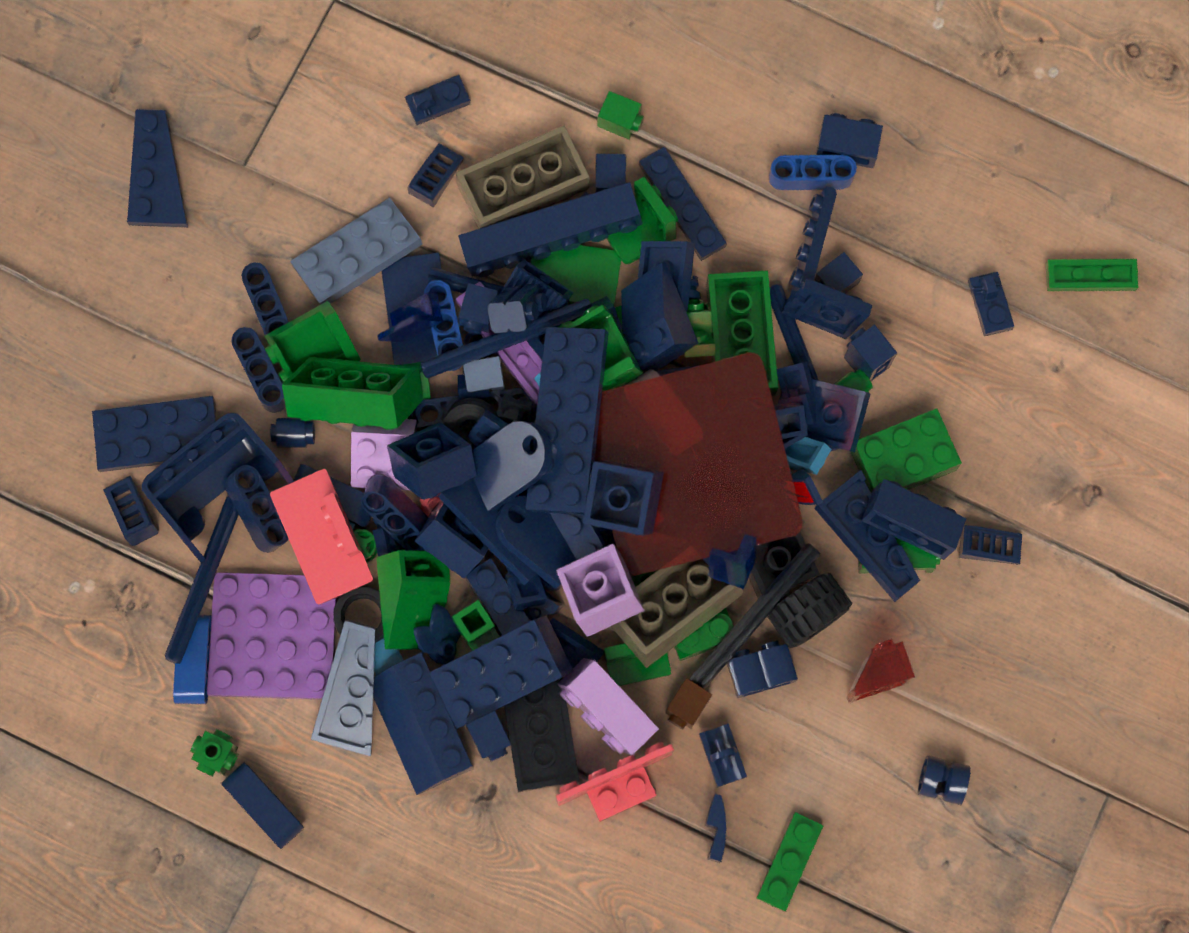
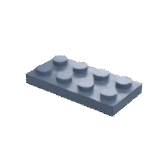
M388 198L290 262L318 303L321 305L329 301L331 304L423 245V243L391 198Z

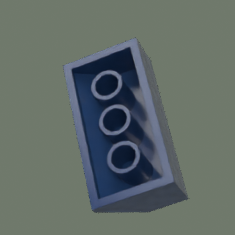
M422 653L401 661L375 676L373 698L416 795L473 770V766L446 706L431 678L430 670Z

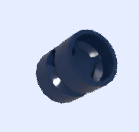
M927 755L919 778L918 795L933 799L941 795L945 802L962 805L968 789L971 767L957 762L946 765L944 759Z

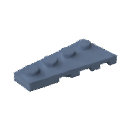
M345 619L311 740L371 757L376 627Z

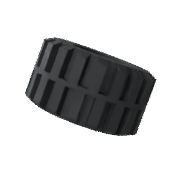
M825 573L812 579L776 605L769 614L768 619L789 648L798 647L843 616L850 609L852 602L833 575Z

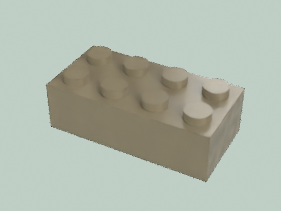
M565 125L456 172L457 185L478 229L541 210L589 189L590 178Z
M690 546L635 587L644 611L611 627L647 668L743 595V580L728 563L714 572Z

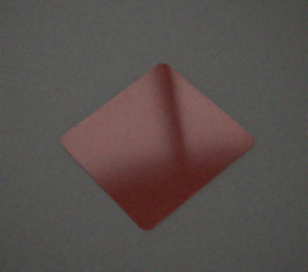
M745 353L602 391L595 461L607 460L664 472L653 534L641 536L612 530L616 548L623 557L630 576L797 535L802 530L803 519L764 364L759 355Z

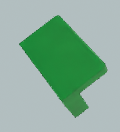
M626 644L604 648L609 676L618 686L671 675L667 653L646 668Z

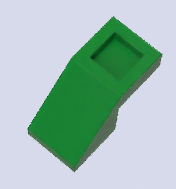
M700 299L689 300L686 313L699 344L685 352L684 355L685 357L714 356L715 342L712 335V314L709 302L704 303Z

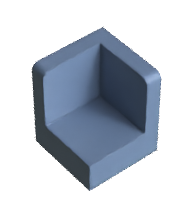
M499 356L479 359L463 365L468 392L489 389L493 391L505 390Z

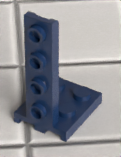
M826 186L820 195H814L810 203L809 210L812 211V215L807 220L802 234L806 236L805 241L797 251L798 267L791 274L789 284L793 286L790 297L784 302L781 313L847 339L870 316L872 305L862 301L857 296L847 295L835 290L830 285L814 281L837 195L834 188Z

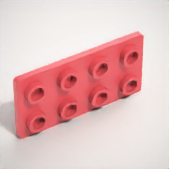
M326 469L317 471L270 493L318 605L374 580Z
M663 742L647 748L645 756L636 759L634 755L618 761L617 768L610 772H607L606 768H602L589 774V781L578 785L577 781L566 784L559 788L560 794L556 796L557 804L560 806L587 794L598 820L601 822L652 799L657 795L645 771V767L671 756L674 748L672 744L664 746Z

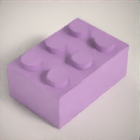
M583 658L573 668V672L567 674L558 683L562 689L559 693L560 696L571 707L580 708L584 712L581 718L592 729L601 730L605 734L602 740L614 752L617 751L619 754L624 752L633 755L659 729L595 660Z

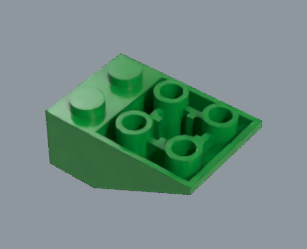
M398 550L376 557L385 649L420 650L414 636V628L430 626L434 604L446 607L451 583L449 568L426 551Z

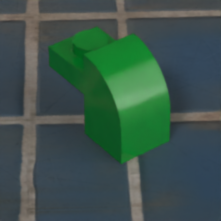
M479 600L452 616L453 622L472 651L500 637L494 623Z

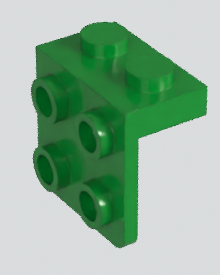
M645 177L634 182L635 200L643 225L637 226V229L632 232H617L609 235L607 238L609 244L625 264H631L640 259L642 241H673L677 238L676 222H678L675 211L671 206L666 207L662 201L659 189L655 185L651 186Z

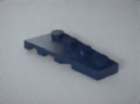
M135 110L127 216L129 226L188 228L165 110Z
M860 470L823 499V503L816 505L814 509L893 601L896 602L918 584L920 579L903 547L898 545L895 537L862 521L871 492L865 483L866 478L862 470Z

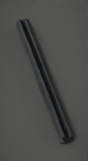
M809 543L804 545L690 677V681L703 689L709 685L768 617L774 607L781 602L820 557V552L817 548Z

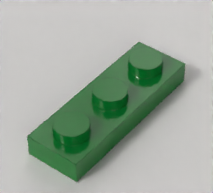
M1048 259L1046 262L1047 291H1136L1139 288L1137 259Z
M796 812L794 813L756 899L786 912L824 825Z

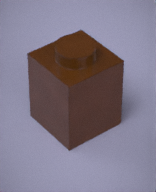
M686 678L666 709L665 713L670 716L668 721L684 730L685 726L692 729L713 694Z

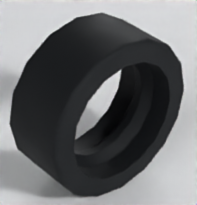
M361 586L338 598L334 607L333 621L340 635L345 622V612L353 601L369 599L374 601L381 611L380 592L369 586ZM382 614L380 624L376 628L375 643L384 638Z

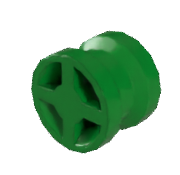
M364 529L353 531L366 562H371L377 555L374 535Z

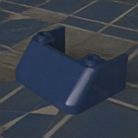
M237 413L223 415L148 474L142 482L143 493L200 563L206 559L191 542L203 531L205 526V519L199 511L226 490L225 481L236 469L243 465H250L256 468L263 481L270 479L278 472L288 484L295 482L280 460Z

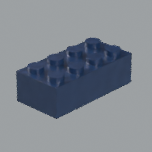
M547 615L429 673L456 729L573 672V669Z

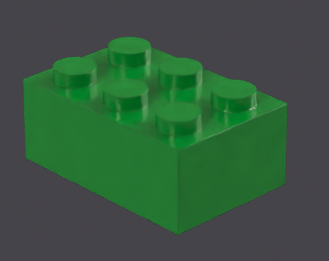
M938 409L858 440L855 453L851 452L858 470H862L866 478L865 483L871 493L883 479L895 481L904 489L910 490L955 472L962 464Z

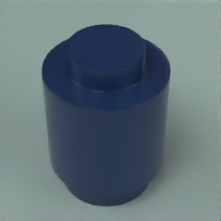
M277 418L276 424H271L270 426L271 442H276L277 448H307L308 444H315L314 420L302 421L300 418Z

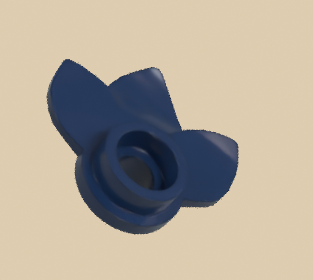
M434 604L430 626L414 628L417 645L423 653H428L433 661L441 665L453 661L456 655V643L461 634L446 608L439 604Z

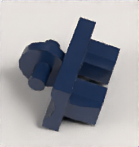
M729 724L699 733L717 788L747 778Z

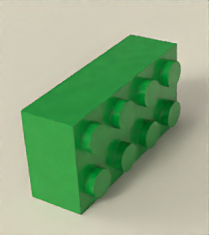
M768 270L708 274L706 281L707 302H709L711 308L712 335L715 342V355L712 356L715 400L775 396L778 390Z
M309 357L282 384L287 417L300 418L302 421L321 420L327 421L330 424L350 423L359 427L369 425L391 430L399 428L423 401L419 367Z

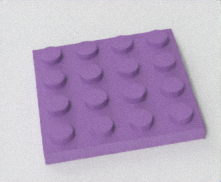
M216 572L213 586L207 695L218 697L322 700L334 660L336 626L333 621V613L337 598L318 605L304 575Z

